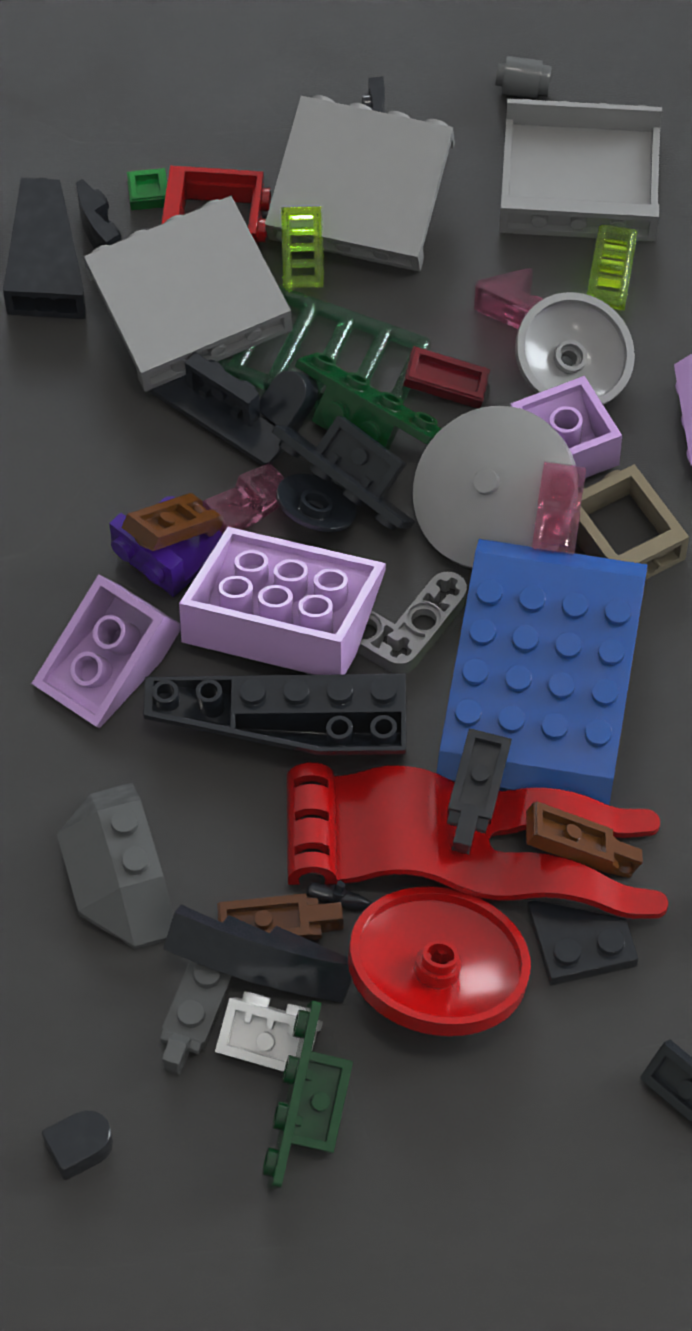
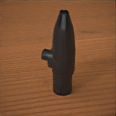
M338 881L337 884H332L331 886L310 882L306 889L308 897L318 898V900L325 903L341 902L343 908L365 910L373 903L359 894L346 890L345 883L342 881Z

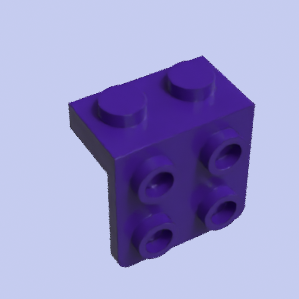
M167 496L163 498L159 503L173 499L175 497ZM118 514L109 523L113 551L122 560L129 562L152 583L160 586L173 597L198 575L223 535L220 531L211 537L204 533L151 551L140 546L132 535L121 528L126 518L124 514Z

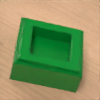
M165 168L127 172L131 211L164 207L167 189Z

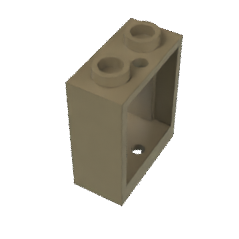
M635 464L623 470H614L608 473L601 481L587 488H578L576 506L566 529L585 555L647 564L646 579L686 559L689 542L688 534ZM630 494L660 535L617 555L588 514Z

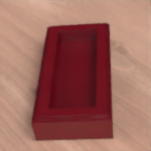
M413 346L402 386L479 409L484 400L490 369Z

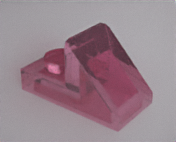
M526 268L478 280L475 285L474 310L518 329L530 309L543 300L539 296L529 295L532 288L533 269Z

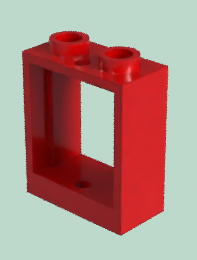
M170 165L161 224L175 215H184L186 199L212 201L232 196L234 202L251 203L248 229L257 246L259 242L266 243V219L262 218L263 211H269L271 188H264V171Z

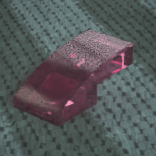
M271 463L239 475L234 488L205 499L202 506L207 510L214 509L224 517L223 525L219 529L221 533L224 534L227 527L245 530L279 507L276 500V490L284 477Z

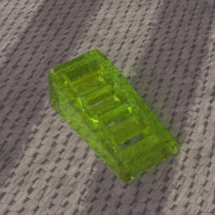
M323 206L281 207L283 288L324 287ZM292 219H313V227H292ZM292 235H314V243H292ZM314 251V259H292V252ZM315 267V275L292 276V268Z
M600 225L598 228L587 295L603 301L613 309L625 311L636 250L637 230L610 225ZM602 257L625 260V262L602 259ZM600 272H603V273L617 274V275H622V277L611 276V275H604V274H599V273H600ZM597 285L619 288L620 292L597 289Z

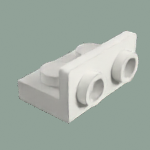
M244 991L242 998H229L215 1052L284 1071L288 1055L296 1056L300 1039L292 1036L297 1012L299 1009L306 1011V1008L294 1004H288L286 1011L270 1007L271 998ZM318 1020L312 1050L316 1039L317 1031H321L323 1021Z

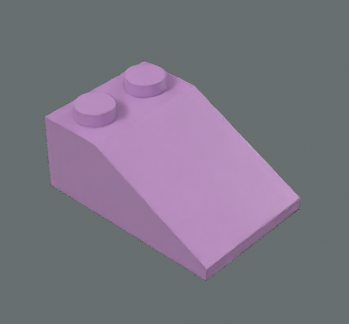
M98 574L31 684L94 726L101 728L145 680V677H148L162 662L181 631L180 623L118 583Z

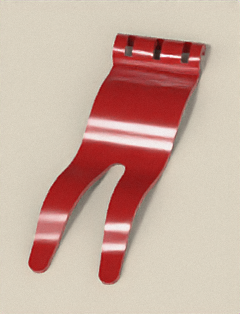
M302 763L294 766L287 773L288 885H300V877L307 873L323 875L325 885L337 884L338 881L354 883L384 875L408 874L429 878L462 893L485 899L510 901L541 897L560 898L585 903L616 916L631 919H657L663 917L667 912L668 899L660 891L623 885L588 866L555 855L533 852L496 851L489 842L490 838L496 835H506L526 830V811L536 801L613 829V836L618 838L655 835L660 828V818L652 810L616 808L582 794L552 788H523L499 791L491 824H488L486 834L475 831L468 855L452 850L457 827L447 824L449 816L447 812L455 782L444 776L422 768L399 765L376 767L355 774L335 776L331 768L320 763ZM313 781V782H318V783H320V784H322V785H318V784H305V785H300V784H302V783H304V782ZM306 815H317V816L322 817L323 819H321V818H303V819H300V818L303 817V816H306ZM306 849H318V850H321V851L324 852V853H321V852H304V853H300V852H302L303 850H306Z

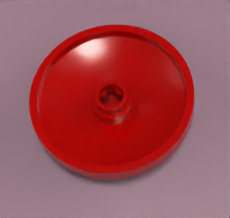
M443 887L407 888L379 898L359 916L354 925L348 949L350 975L357 990L370 1006L398 1025L417 1032L438 1036L470 1035L485 1031L503 1022L520 1005L525 995L531 970L530 954L525 939L515 924L505 914L476 896Z

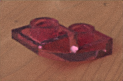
M544 461L532 549L574 554L586 467Z

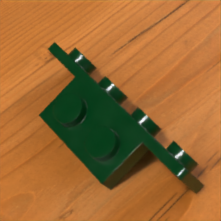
M316 352L300 357L296 361V368L326 385L312 422L327 431L337 416H343L389 450L398 429L403 430L427 445L442 429L437 425L438 422L434 417L423 412L410 410L403 405L404 402L400 397L389 392L376 390L369 385L370 381L366 377L358 373L342 370L336 366V361L326 354Z
M311 1001L307 1004L306 1011L299 1009L296 1015L292 1036L300 1039L296 1056L288 1055L282 1079L283 1083L289 1084L286 1102L278 1101L272 1124V1129L279 1130L276 1148L268 1147L262 1169V1175L269 1176L268 1188H281L291 1145L330 1154L334 1153L353 1061L311 1051L321 1002Z

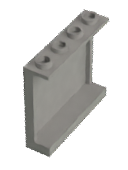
M315 95L312 98L301 96L265 221L268 238L274 241L420 272L424 260L423 246L449 149L454 148L455 145L453 127L437 119H427L426 121L411 119L408 115L399 111H389L388 114L373 111L370 107L360 103H352L350 106L339 104L322 95Z
M507 99L499 233L656 242L659 221L658 181L662 107Z
M232 196L222 200L209 201L200 209L185 215H175L161 225L149 230L136 231L127 239L112 245H102L94 249L92 253L84 256L90 281L94 280L136 366L138 379L144 392L186 375L185 362L195 352L207 360L212 359L218 362L293 330L291 310Z

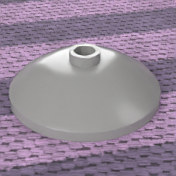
M566 292L554 294L541 300L523 318L515 340V355L519 370L526 383L536 394L585 376L601 403L605 405L623 390L633 371L635 353L628 327L613 308L590 295ZM568 356L572 360V366L564 364L561 357Z

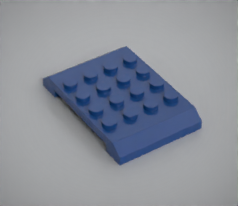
M479 539L475 551L436 773L455 782L470 728L512 739L499 791L523 788L560 789L582 794L610 805L648 565Z

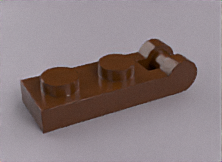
M188 493L128 513L121 528L132 535L140 546L155 551L204 533L211 537L222 527L224 517L214 509L207 510L202 506L203 501L193 493Z

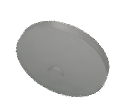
M489 406L475 409L457 417L444 426L424 450L413 482V505L423 534L441 554L454 563L471 570L479 539L550 549L566 530L573 516L578 495V475L575 461L563 438L542 418L529 411L510 406Z

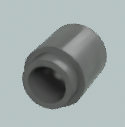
M507 56L506 63L498 62L495 86H502V94L533 99H538V95L548 96L552 66L543 65L542 60Z

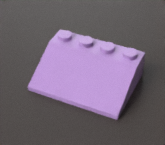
M227 527L179 603L181 642L313 675L346 674L357 654L386 570V563Z

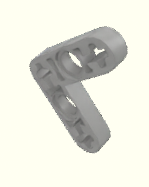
M454 572L438 573L429 581L395 624L371 610L367 624L373 626L377 632L372 638L361 639L357 653L391 673L405 674L411 672L463 609L466 603L467 584L464 578ZM450 588L454 589L455 596L448 594L441 602L440 609L437 606L440 601V590L447 592ZM420 615H427L435 620V626L428 630H420L412 624V621ZM385 636H387V644L383 642ZM402 648L407 649V656L405 654H400L397 658L392 656V649L395 651H400Z

